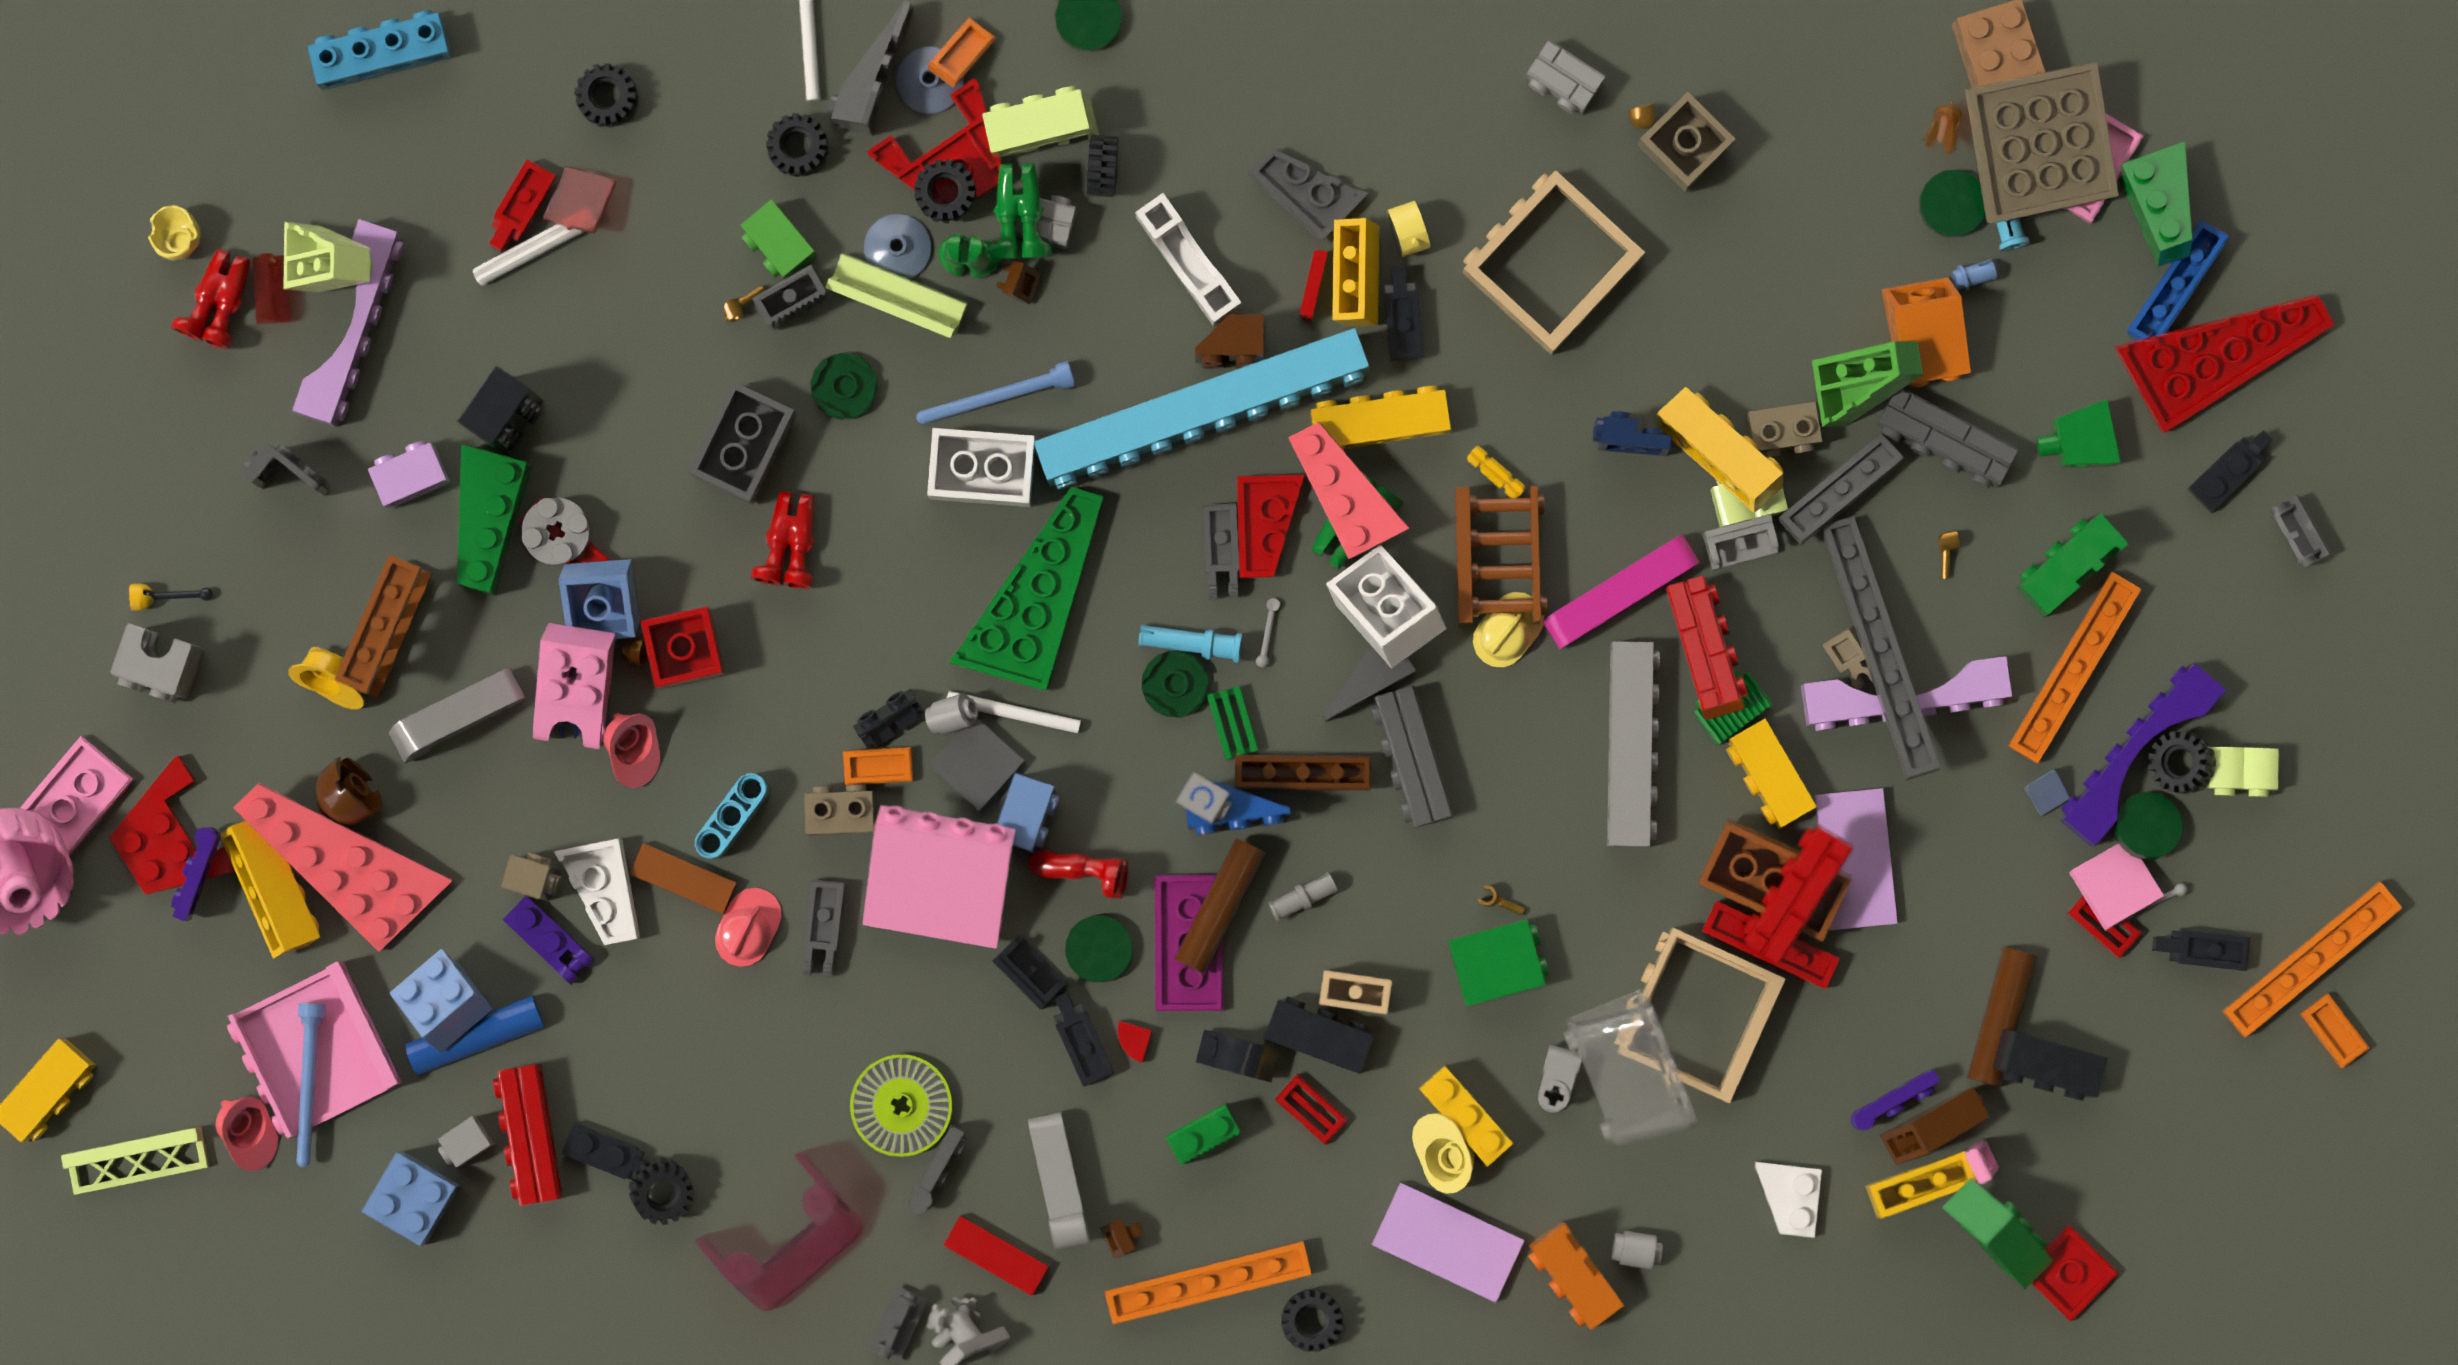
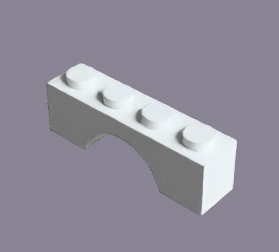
M1164 193L1135 212L1136 219L1213 327L1221 323L1229 314H1234L1242 308L1239 298L1224 277L1205 256Z

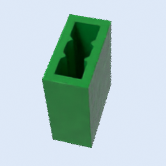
M1528 919L1448 940L1465 1006L1545 985L1544 978L1550 976L1545 958L1538 959L1535 945L1541 943L1535 924L1529 926Z

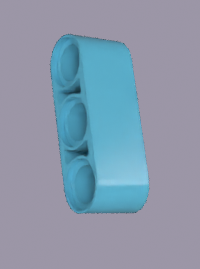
M748 773L738 779L695 839L696 850L701 856L708 859H718L726 854L769 794L768 783L763 777ZM750 780H757L761 785V792L756 798L749 799L744 794V786ZM730 807L738 808L741 813L740 821L734 826H728L723 819L724 812ZM715 834L720 839V847L714 853H707L704 850L703 841L708 835Z

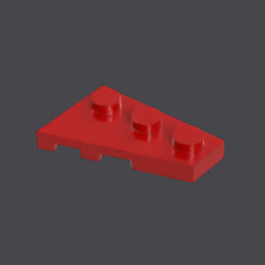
M1305 475L1237 476L1240 579L1274 578Z

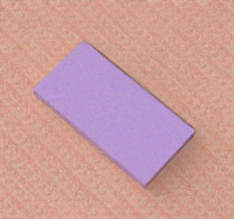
M1883 788L1814 795L1817 806V825L1818 823L1854 845V849L1840 869L1851 874L1852 881L1829 930L1898 924Z
M1400 1183L1372 1245L1496 1302L1524 1240Z

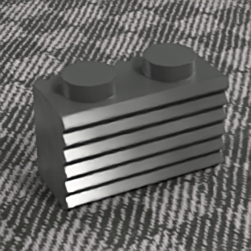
M812 265L752 299L771 330H775L776 326L781 327L782 323L787 324L788 319L793 320V317H798L799 313L804 314L805 309L810 310L811 306L816 307L817 303L822 304L823 300L828 301L829 295Z

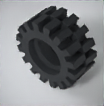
M604 63V66L599 64L593 65L594 68L590 71L587 68L583 72L585 75L577 80L578 87L575 88V101L581 113L591 123L594 122L600 127L607 125L609 128L614 127L616 123L620 125L625 123L624 119L626 117L630 118L633 115L632 110L638 104L636 101L638 91L630 75L623 71L621 67L617 65L612 66L610 63ZM603 83L614 84L619 90L617 103L609 108L600 107L594 101V91Z
M792 113L793 116L789 117L784 115L781 117L782 120L779 122L775 121L772 124L773 128L767 134L766 148L772 163L780 172L790 174L791 177H797V175L805 177L808 176L807 173L812 171L815 173L818 170V166L820 164L823 165L826 161L825 156L828 155L829 150L828 139L819 122L811 119L809 115L804 114V116H801L798 113ZM793 133L805 134L810 139V149L803 157L794 158L785 151V141Z
M1091 135L1087 171V196L1114 197L1118 161V136Z
M939 159L935 160V163L932 165L930 163L924 166L925 169L917 175L918 179L914 184V195L919 208L926 217L932 218L935 222L943 221V223H950L953 220L955 222L961 220L960 217L966 216L970 212L971 206H974L976 188L970 172L959 162L954 163L953 160L949 159L946 161ZM950 179L957 184L958 195L953 202L941 204L933 198L932 188L937 181Z
M2182 731L2169 732V736L2163 735L2159 739L2162 742L2154 743L2152 748L2156 749L2155 754L2149 753L2148 758L2153 759V764L2148 765L2149 771L2155 772L2151 777L2154 781L2160 782L2158 786L2170 792L2181 794L2195 793L2200 791L2199 787H2206L2208 784L2206 781L2207 777L2212 778L2215 773L2210 771L2211 766L2216 767V760H2211V756L2215 755L2213 749L2207 747L2209 743L2204 739H2200L2201 736ZM2185 749L2193 758V766L2189 773L2179 776L2172 770L2171 759L2177 751Z
M655 1158L649 1160L650 1166L646 1167L644 1163L639 1166L641 1170L639 1174L634 1171L632 1175L634 1182H629V1189L631 1191L629 1196L635 1209L644 1220L648 1218L652 1224H657V1220H660L662 1225H667V1219L672 1218L673 1222L679 1220L677 1215L680 1212L684 1216L687 1214L686 1206H692L693 1199L691 1195H694V1189L686 1171L682 1166L679 1167L677 1162L672 1160L669 1163L667 1158H660V1163H657ZM660 1180L671 1182L674 1186V1192L670 1199L658 1203L649 1198V1190L655 1182Z
M1315 1289L1300 1291L1292 1296L1284 1306L1281 1316L1282 1330L1287 1340L1294 1347L1306 1352H1319L1330 1347L1338 1339L1343 1326L1342 1312L1336 1300L1326 1292ZM1309 1307L1318 1308L1325 1315V1326L1316 1334L1304 1332L1298 1323L1300 1313Z

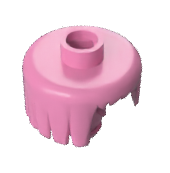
M22 808L0 809V934L2 935L10 933L9 927L17 935L25 934L29 930V922L33 928L38 929L44 926V915L49 920L57 917L60 906L63 907L67 904L70 898V890L74 886V870L61 834L45 817L34 811Z

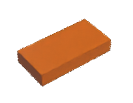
M969 17L930 61L927 68L952 88H955L990 48L996 37Z
M911 747L843 751L846 786L913 782Z
M2326 993L2299 1013L2340 1068H2344L2369 1049V1046L2329 993Z

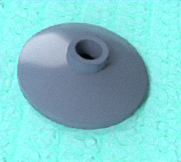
M924 47L917 49L907 55L898 68L896 84L899 95L907 106L919 113L937 114L949 109L955 104L950 94L962 87L964 83L963 78L955 88H952L937 75H935L936 78L932 84L924 83L923 76L926 73H933L927 68L928 64L941 50L940 48Z
M903 214L888 215L879 219L869 229L864 241V254L867 263L911 279L921 273L926 267L931 255V240L925 227L916 219ZM895 240H900L903 243L902 250L894 252L890 248L891 243Z

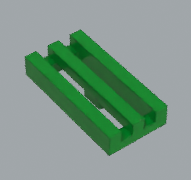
M1240 686L1208 694V702L1225 760L1233 759L1235 755H1247L1257 752L1258 748ZM1232 695L1236 697L1249 742V747L1243 748L1230 704L1229 696ZM1218 699L1223 701L1237 749L1230 752L1215 701Z

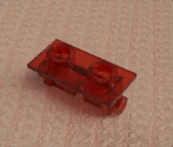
M272 253L260 254V257H252L256 324L290 322L289 290L284 289V255L274 256Z

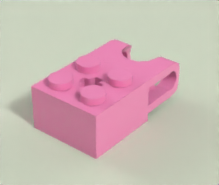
M548 623L540 641L533 739L549 741L555 724L568 721L576 724L582 731L584 747L600 749L606 730L616 633Z

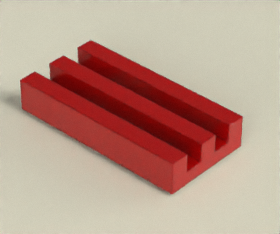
M1316 249L1313 253L1299 317L1303 320H1313L1327 260V251Z
M2084 896L2079 898L2075 905L2066 913L2117 958H2120L2141 934L2127 919L2119 924L2130 933L2128 938L2123 936L2114 927L2107 929L2106 931L2122 944L2118 948L2078 913L2082 909L2101 925Z
M1297 1074L1274 1099L1325 1145L1348 1120ZM1297 1084L1301 1086L1338 1121L1333 1125L1293 1088ZM1289 1094L1329 1131L1325 1135L1321 1133L1284 1098Z

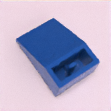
M1217 782L1213 784L1227 791L1229 796L1226 800L1232 803L1222 821L1215 818L1211 824L1186 809L1188 829H1195L1196 835L1217 833L1216 826L1229 825L1230 831L1250 828V821L1263 820L1264 826L1284 823V817L1290 816V809L1288 807Z

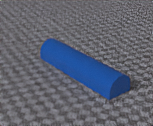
M2201 219L2192 232L2190 256L2171 263L2127 329L2128 336L2136 341L2167 333L2229 241L2230 236Z
M535 995L490 1011L442 1053L437 1051L423 1038L406 1043L405 1047L416 1075H421L543 1029L546 1025Z

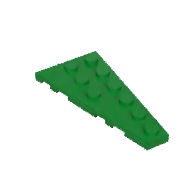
M1070 487L1047 520L1036 539L1033 540L1022 559L989 603L985 612L966 636L957 652L948 662L949 664L1047 692L1104 499L1103 496Z

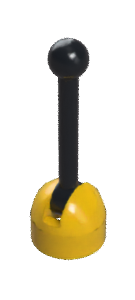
M138 583L130 584L129 586L131 611L148 609L155 600L201 598L204 601H209L213 597L212 590L207 587L202 588L200 591L154 593L146 584Z

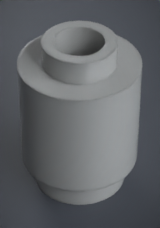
M964 693L933 702L931 707H928L925 711V720L930 731L934 734L940 733L942 735L973 726L978 716V708L975 701Z
M1624 1231L1623 1234L1615 1233L1611 1260L1619 1261V1265L1652 1269L1653 1263H1660L1662 1243L1656 1242V1235Z

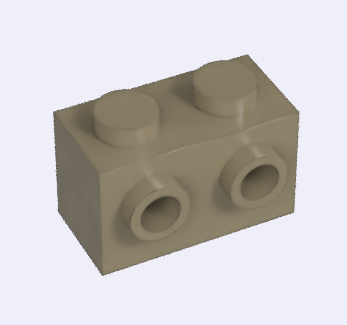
M1816 401L1750 411L1746 414L1749 437L1758 446V451L1766 458L1781 457V451L1794 449L1795 454L1814 452V446L1822 442Z
M866 785L846 786V792H832V786L812 787V793L804 794L806 835L874 833L876 823L875 794L873 791H866Z
M527 853L526 858L510 854L501 888L549 901L550 895L555 896L558 891L561 876L557 875L558 868L550 866L552 859L533 853Z

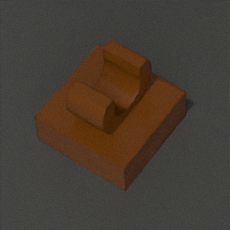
M1013 261L1012 266L1004 265L1002 269L1009 273L1005 283L997 282L996 286L1008 296L1030 305L1042 273L1018 261Z
M1121 1218L1100 1227L1114 1259L1135 1250L1131 1240L1144 1234L1138 1221L1125 1227Z

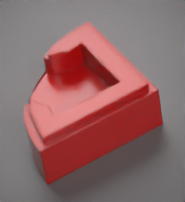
M1119 1021L1118 1038L1123 1050L1132 1059L1142 1063L1152 1030Z

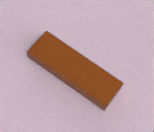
M642 843L629 873L721 914L725 913L737 885L734 881L645 843Z

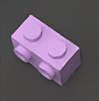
M424 440L415 442L405 448L406 453L394 457L393 454L382 456L374 461L375 466L368 469L385 508L391 509L451 483L438 451L431 442L425 444Z

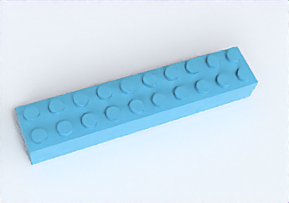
M1353 328L1034 441V445L1049 486L1056 485L1057 489H1063L1076 484V477L1088 474L1089 478H1094L1109 472L1107 466L1120 462L1121 467L1140 461L1141 454L1152 451L1153 456L1170 451L1172 450V443L1184 440L1185 444L1196 442L1204 438V432L1215 428L1217 433L1236 427L1235 423L1237 420L1248 417L1249 422L1261 419L1268 415V409L1280 406L1281 410L1292 408L1300 404V398L1312 395L1313 399L1323 397L1332 393L1331 389L1333 386L1342 383L1345 388L1357 385L1364 381L1363 378L1364 375L1368 374L1369 365L1356 329Z

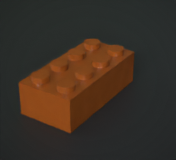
M1727 818L1702 871L1698 884L1762 913L1766 905L1761 901L1771 885L1778 888L1784 878L1780 874L1784 864L1790 856L1796 859L1801 851ZM1842 870L1838 872L1801 932L1823 942L1852 881L1851 874Z

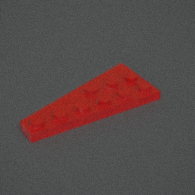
M2314 294L2113 347L2159 430L2166 433L2335 324L2321 298Z

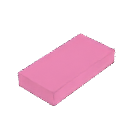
M1984 1139L1974 1143L1965 1152L1979 1184L1991 1180L2000 1168L1987 1141Z

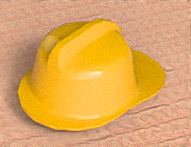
M312 647L302 664L293 665L288 670V675L298 685L320 694L335 704L352 710L360 709L364 706V699L358 690L334 680L343 658L333 652L319 647Z

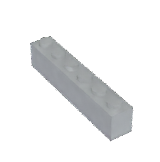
M1613 641L1610 644L1607 847L1648 848L1650 847V840H1656L1657 821L1651 820V806H1657V786H1651V772H1657L1658 752H1652V738L1658 739V718H1652V704L1658 705L1659 684H1653V671H1659L1660 654L1659 650H1653L1654 642Z

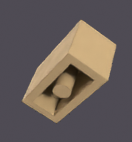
M1324 970L1319 1005L1387 1014L1392 980Z

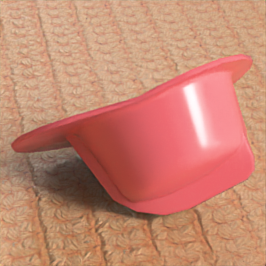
M615 713L612 715L613 720L607 726L603 736L605 748L610 755L613 773L617 781L624 787H642L651 781L657 773L660 764V750L654 722L644 714L622 715Z
M750 888L738 893L730 902L715 936L716 949L721 958L726 962L738 967L751 966L760 961L767 952L779 928L782 917L780 904L774 895L764 889Z
M244 1097L240 1100L232 1101L223 1100L215 1125L216 1131L224 1141L231 1158L238 1167L246 1171H257L266 1167L277 1151L278 1135L265 1105L260 1099L255 1097Z

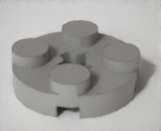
M544 498L540 500L539 503L530 508L522 523V542L535 559L547 565L557 566L578 559L587 549L591 537L589 521L584 511L574 502L564 498ZM557 522L563 524L561 530L565 532L563 538L556 537L552 541L549 539L551 533L547 529L550 525L555 526Z

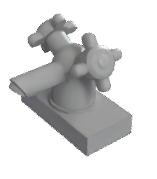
M953 1297L951 1303L956 1306L957 1311L950 1315L948 1314V1309L941 1310L938 1304L932 1306L933 1311L930 1313L927 1328L930 1330L935 1328L938 1335L931 1343L934 1347L944 1348L952 1340L956 1344L940 1361L941 1365H969L992 1356L1011 1338L1003 1326L984 1334L980 1333L971 1318L976 1321L980 1319V1314L975 1311L976 1298L960 1300L958 1297Z

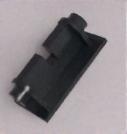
M908 689L904 693L899 691L886 700V705L880 709L864 713L853 727L868 750L873 746L876 749L895 736L889 726L890 724L895 722L902 732L921 719L920 715L925 712L911 690Z

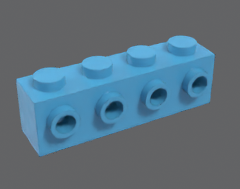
M426 10L413 14V19L400 22V19H389L381 22V27L368 30L367 27H358L349 30L347 36L335 39L334 35H327L315 39V44L308 45L307 48L317 86L321 90H326L452 58L443 18L439 13L433 14L432 10Z

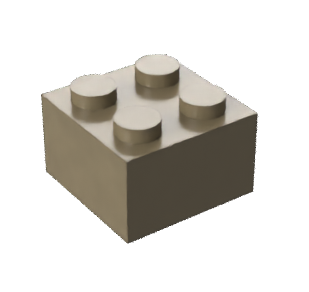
M1687 92L1640 138L1637 146L1686 192L1734 144L1736 139Z

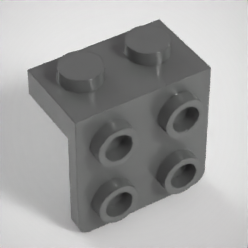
M267 443L259 453L254 451L243 464V467L246 469L241 475L262 489L265 488L278 470L285 465L317 492L324 496L329 492L323 486L327 480L307 465L302 469L297 465L301 459L280 443L276 448Z

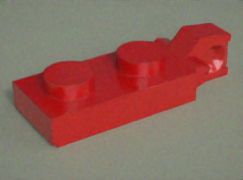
M528 159L524 162L493 215L494 221L491 226L496 229V232L489 242L491 247L504 253L512 238L519 241L556 181L557 176Z

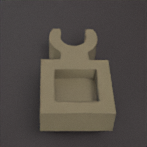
M1853 625L1822 644L1840 673L1849 669L1851 672V683L1857 690L1865 685L1864 680L1861 678V673L1867 674L1872 681Z

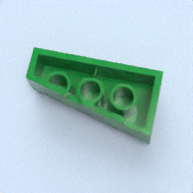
M462 444L457 584L464 588L495 596L532 466L521 460Z

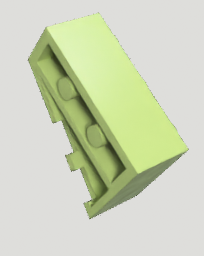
M1069 86L1056 90V95L1043 98L1041 94L1025 97L1023 98V104L1010 106V103H1001L991 106V112L982 114L991 153L998 158L1035 151L1040 146L1058 142L1059 146L1070 143L1069 139L1089 135L1090 140L1091 135H1099L1091 99L1081 89L1076 90L1075 86Z
M284 222V289L324 292L370 282L372 260L369 247L322 226Z

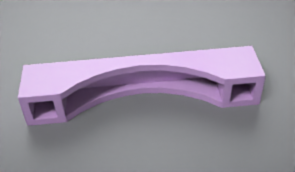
M360 219L358 220L352 240L370 248V258L372 260L370 282L356 285V305L344 340L334 354L319 369L303 378L292 409L295 413L334 427L337 426L338 420H344L349 407V402L345 401L349 389L356 387L360 376V370L357 369L360 357H365L370 348L371 338L368 337L372 325L376 326L380 319L382 306H379L382 294L389 292L393 281V274H390L393 262H398L403 253L404 243L401 242L402 236L398 232Z
M2007 657L1971 661L1943 686L1928 693L1916 695L1923 717L1937 715L1936 708L1949 707L1950 713L1971 710L1970 704L1983 702L1984 708L2003 706V699L2012 697ZM1838 679L1801 685L1806 726L1815 725L1816 731L1835 729V722L1849 721V727L1870 724V717L1882 716L1883 722H1886L1878 696L1870 695L1854 689Z

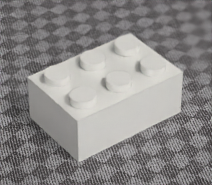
M933 428L928 498L931 500L1031 507L1035 436Z
M1381 544L1326 583L1335 605L1391 669L1446 629L1435 604Z

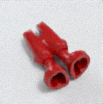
M218 248L200 284L195 288L196 307L190 316L176 317L170 328L191 339L203 340L213 347L229 350L232 344V337L228 334V323L230 315L235 314L239 307L242 306L241 297L251 259L238 255L233 261L228 275L225 276L230 264L231 253ZM217 303L215 317L211 325L205 329L210 310Z
M780 491L773 511L770 528L765 534L767 545L771 548L768 559L764 565L755 566L751 570L750 579L760 583L781 586L784 554L787 546L790 545L792 551L789 568L785 573L784 585L795 589H812L814 579L811 574L807 573L805 556L810 552L815 543L813 537L814 495L801 494L797 507V516H791L793 493Z
M1050 850L1036 851L1028 859L1029 870L1036 876L1081 880L1093 876L1101 881L1102 893L1106 898L1122 899L1125 894L1129 873L1128 860L1118 858L1093 859L1085 854H1062Z

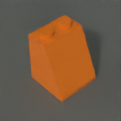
M1948 277L1882 289L1891 342L1918 341L1923 375L1908 384L1910 387L1925 386L1929 381L1941 378L1944 381H1954L1960 379L1963 374L1971 373L1962 299Z

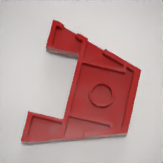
M974 78L950 94V97L969 123L963 129L912 163L892 135L866 151L868 156L914 191V184L917 182L919 172H922L927 164L930 163L932 165L935 163V160L939 159L941 161L953 160L954 163L959 162L966 170L968 169L975 183V201L998 186L1001 161L990 150L982 115L987 112L978 81ZM941 179L932 188L933 198L941 204L953 202L958 195V186L950 179Z
M176 756L172 759L109 837L145 895L184 886L187 878L183 876L184 866L189 856L194 857L197 850L167 800L197 782L181 756ZM225 846L216 851L207 879L235 872Z

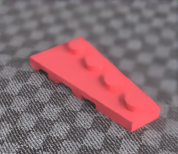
M1320 422L1288 437L1348 559L1411 529Z

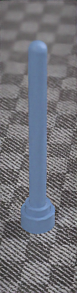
M1069 361L1055 364L1056 368L1050 369V373L919 411L916 419L919 423L926 424L1054 386L1055 389L1062 387V390L1075 387Z
M298 1003V1017H301V1024H304L296 1162L298 1166L303 1168L310 1164L317 1033L318 1024L321 1025L322 1018H325L326 1004Z

